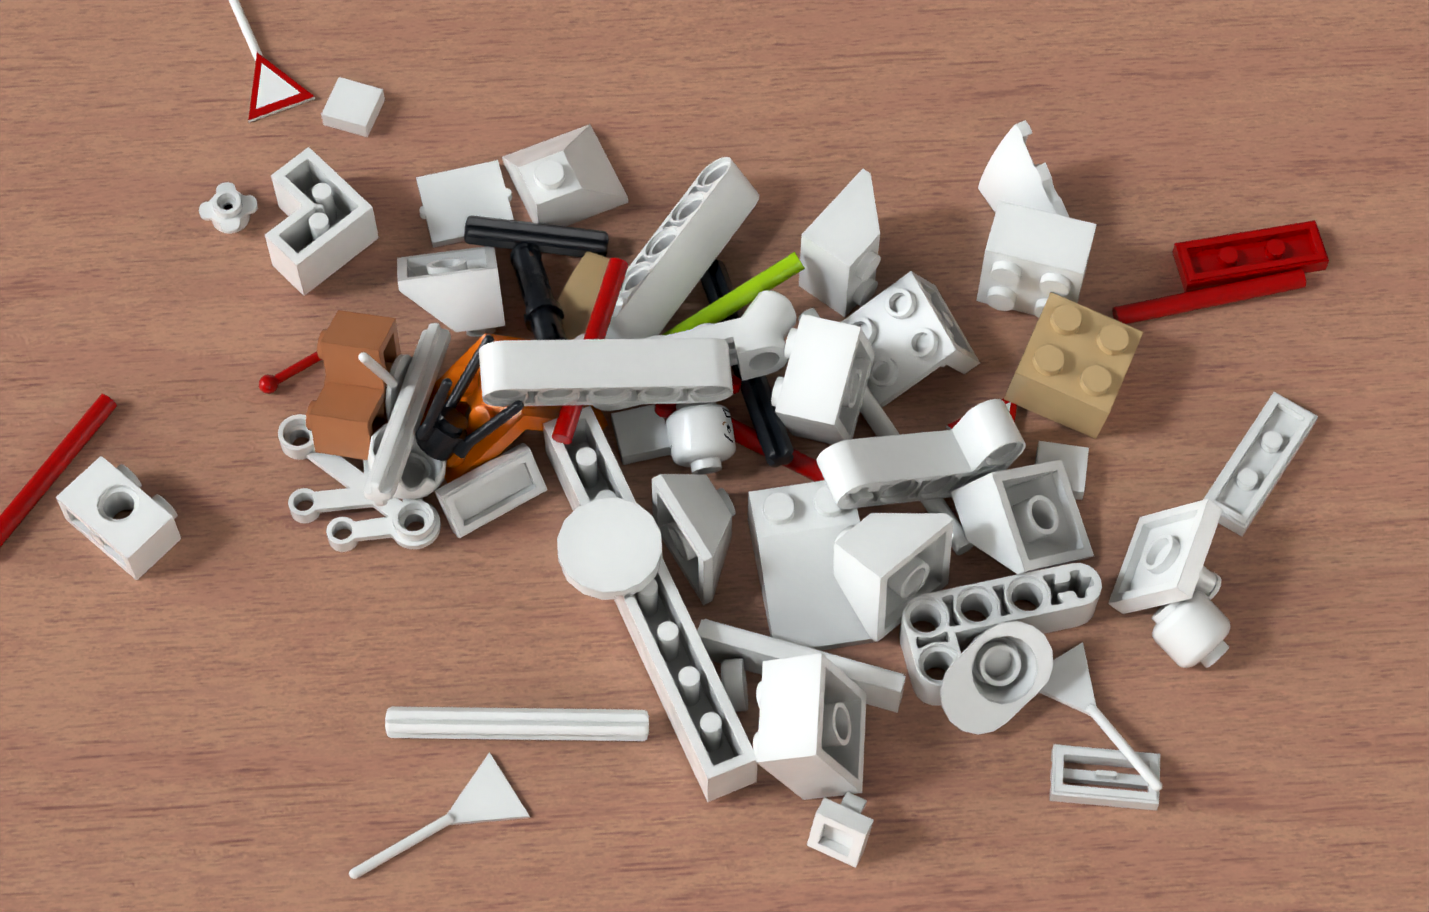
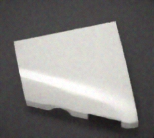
M1026 120L1015 124L990 158L978 186L979 191L995 213L999 201L1069 217L1062 199L1054 188L1052 176L1046 162L1041 165H1034L1026 147L1028 135L1033 133Z

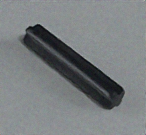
M473 215L467 217L464 230L465 242L473 245L514 249L517 245L527 243L528 250L531 251L532 243L539 247L541 253L583 257L587 251L606 257L608 252L609 235L606 231Z

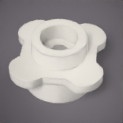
M224 182L216 187V194L208 202H203L200 205L199 214L205 221L212 220L217 230L232 234L241 231L247 226L250 214L256 212L258 204L254 196H245L236 190L233 183ZM227 205L233 206L231 209L224 210V207Z

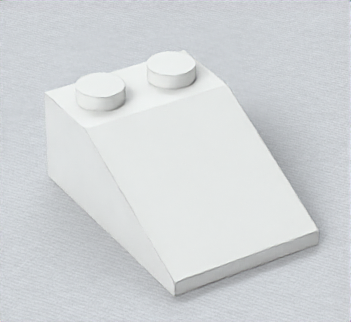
M825 480L748 492V524L770 637L819 651L876 642L869 637L833 576L834 542L843 529L850 525L855 526L860 522L858 509H841L837 507Z

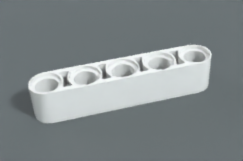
M722 157L715 160L699 174L628 267L605 339H646L653 335H659L759 200V194L730 157Z
M719 338L504 340L487 343L479 349L482 399L484 403L492 406L508 407L518 400L522 401L524 406L711 403L725 400L733 395L729 347L725 340Z

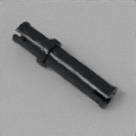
M527 243L517 245L510 253V261L514 267L526 307L524 321L527 329L534 334L535 340H568L562 326L564 312L560 303L554 300L539 247L531 243L530 250L532 256H530Z

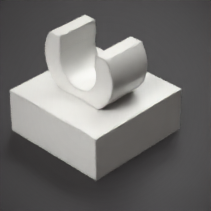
M849 792L845 794L841 804L824 798L816 811L807 846L856 868L865 851L874 822L873 819L861 814L867 800Z

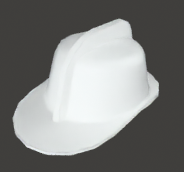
M1020 621L1001 622L976 636L944 674L940 694L942 708L949 721L961 731L977 735L994 732L1006 724L1049 681L1054 665L1053 651L1046 636L1033 625Z

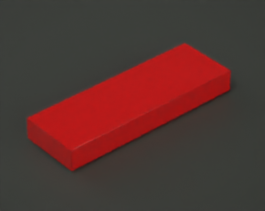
M1316 220L1179 242L1174 244L1172 251L1184 292L1302 269L1304 273L1326 270L1329 263Z

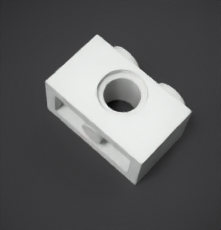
M100 456L57 495L56 499L65 519L137 581L181 540L174 520L178 515L163 497L156 494L151 498L140 489L142 487L140 480L129 468L123 464L115 468L105 458ZM133 510L126 518L113 519L120 511Z

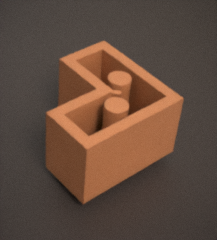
M338 310L328 329L321 331L317 344V354L319 359H323L326 373L324 387L317 400L310 402L306 413V427L312 431L315 452L368 460L371 436L384 424L388 423L385 403L387 384L360 362L358 356L360 353L366 352L390 373L395 359L401 354L396 318Z

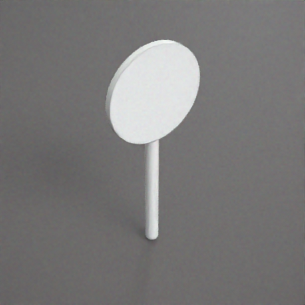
M362 352L358 356L359 361L387 384L385 403L387 420L389 422L412 357L408 354H400L395 359L389 373L370 355Z

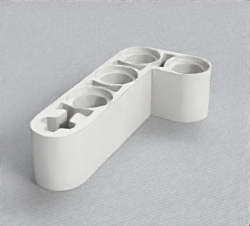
M991 399L971 408L952 430L843 440L823 450L816 460L837 507L851 509L952 497L951 491L989 473L1007 470L1024 451L1026 443L1004 401L1001 399Z
M1070 563L926 593L911 598L905 604L902 612L899 639L916 696L926 704L941 706L940 689L943 680L932 679L925 671L931 668H940L947 671L953 661L961 654V651H964L976 636L1001 622H1024L1033 625L1043 634L1086 624L1094 615L1102 589L1101 578L1097 571L1083 563ZM1027 600L1033 603L1037 609L1024 611L1015 606L1013 602ZM975 610L981 612L986 617V620L974 622L968 620L963 613ZM918 621H926L934 625L936 630L921 632L915 629L912 624Z

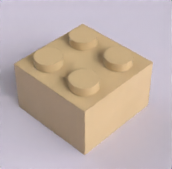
M1050 292L1004 400L1096 439L1112 409L1143 331Z

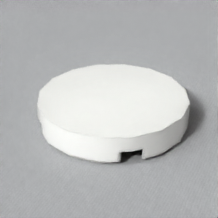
M618 497L596 498L578 506L564 520L557 537L558 561L567 581L582 594L601 600L616 599V596H622L627 593L633 595L642 591L656 576L662 561L661 531L653 516L637 503Z

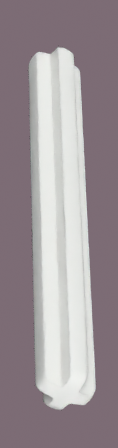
M431 323L427 330L422 331L365 483L363 494L366 499L373 500L376 506H385L388 500L394 498L416 437L415 433L419 429L448 349L451 334L449 330L442 329L439 323Z
M391 706L386 712L385 730L390 738L645 741L649 735V715L645 710Z

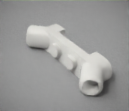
M772 290L762 291L758 293L741 318L716 324L704 323L690 330L669 335H653L646 339L719 338L725 340L729 347L730 366L738 364L743 381L774 373L785 366L789 358L785 357L786 343L784 339L790 329L796 324L797 317L792 303L784 295ZM585 333L577 336L573 340L584 339ZM642 404L593 406L604 411H614Z

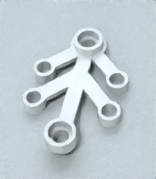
M292 415L280 424L278 438L283 452L288 457L299 460L309 459L346 487L345 489L316 492L308 488L294 491L288 500V506L294 520L299 523H310L316 520L322 512L370 507L375 508L386 516L361 521H353L348 517L333 519L328 524L326 533L329 544L334 550L347 552L355 548L359 541L393 538L398 545L407 549H421L433 543L438 537L441 529L439 514L431 504L423 501V497L403 499V502L398 498H392L388 500L387 505L376 506L373 500L366 499L363 494V489L370 472L368 460H363V473L341 456L315 452L312 431L306 427V415ZM305 437L309 439V442L304 445H292L298 438ZM302 501L313 502V506L306 511L296 509V506ZM417 521L424 524V527L417 531H408L406 529L412 522ZM341 529H348L352 532L348 538L343 540L334 537L335 533Z

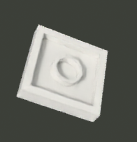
M1205 499L1140 517L1108 604L1120 613L1126 614L1192 599L1195 591L1204 593L1210 600L1214 598L1221 587V577L1203 565L1223 509L1211 500Z

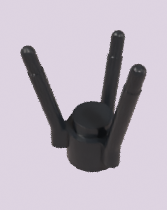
M486 335L449 397L448 393L452 386V381L449 378L443 379L424 422L415 433L418 446L428 456L436 460L447 461L455 453L458 457L465 458L475 444L523 409V402L515 401L468 436L466 431L468 426L467 419L461 412L455 409L480 367L479 349L487 343L494 342L493 336Z

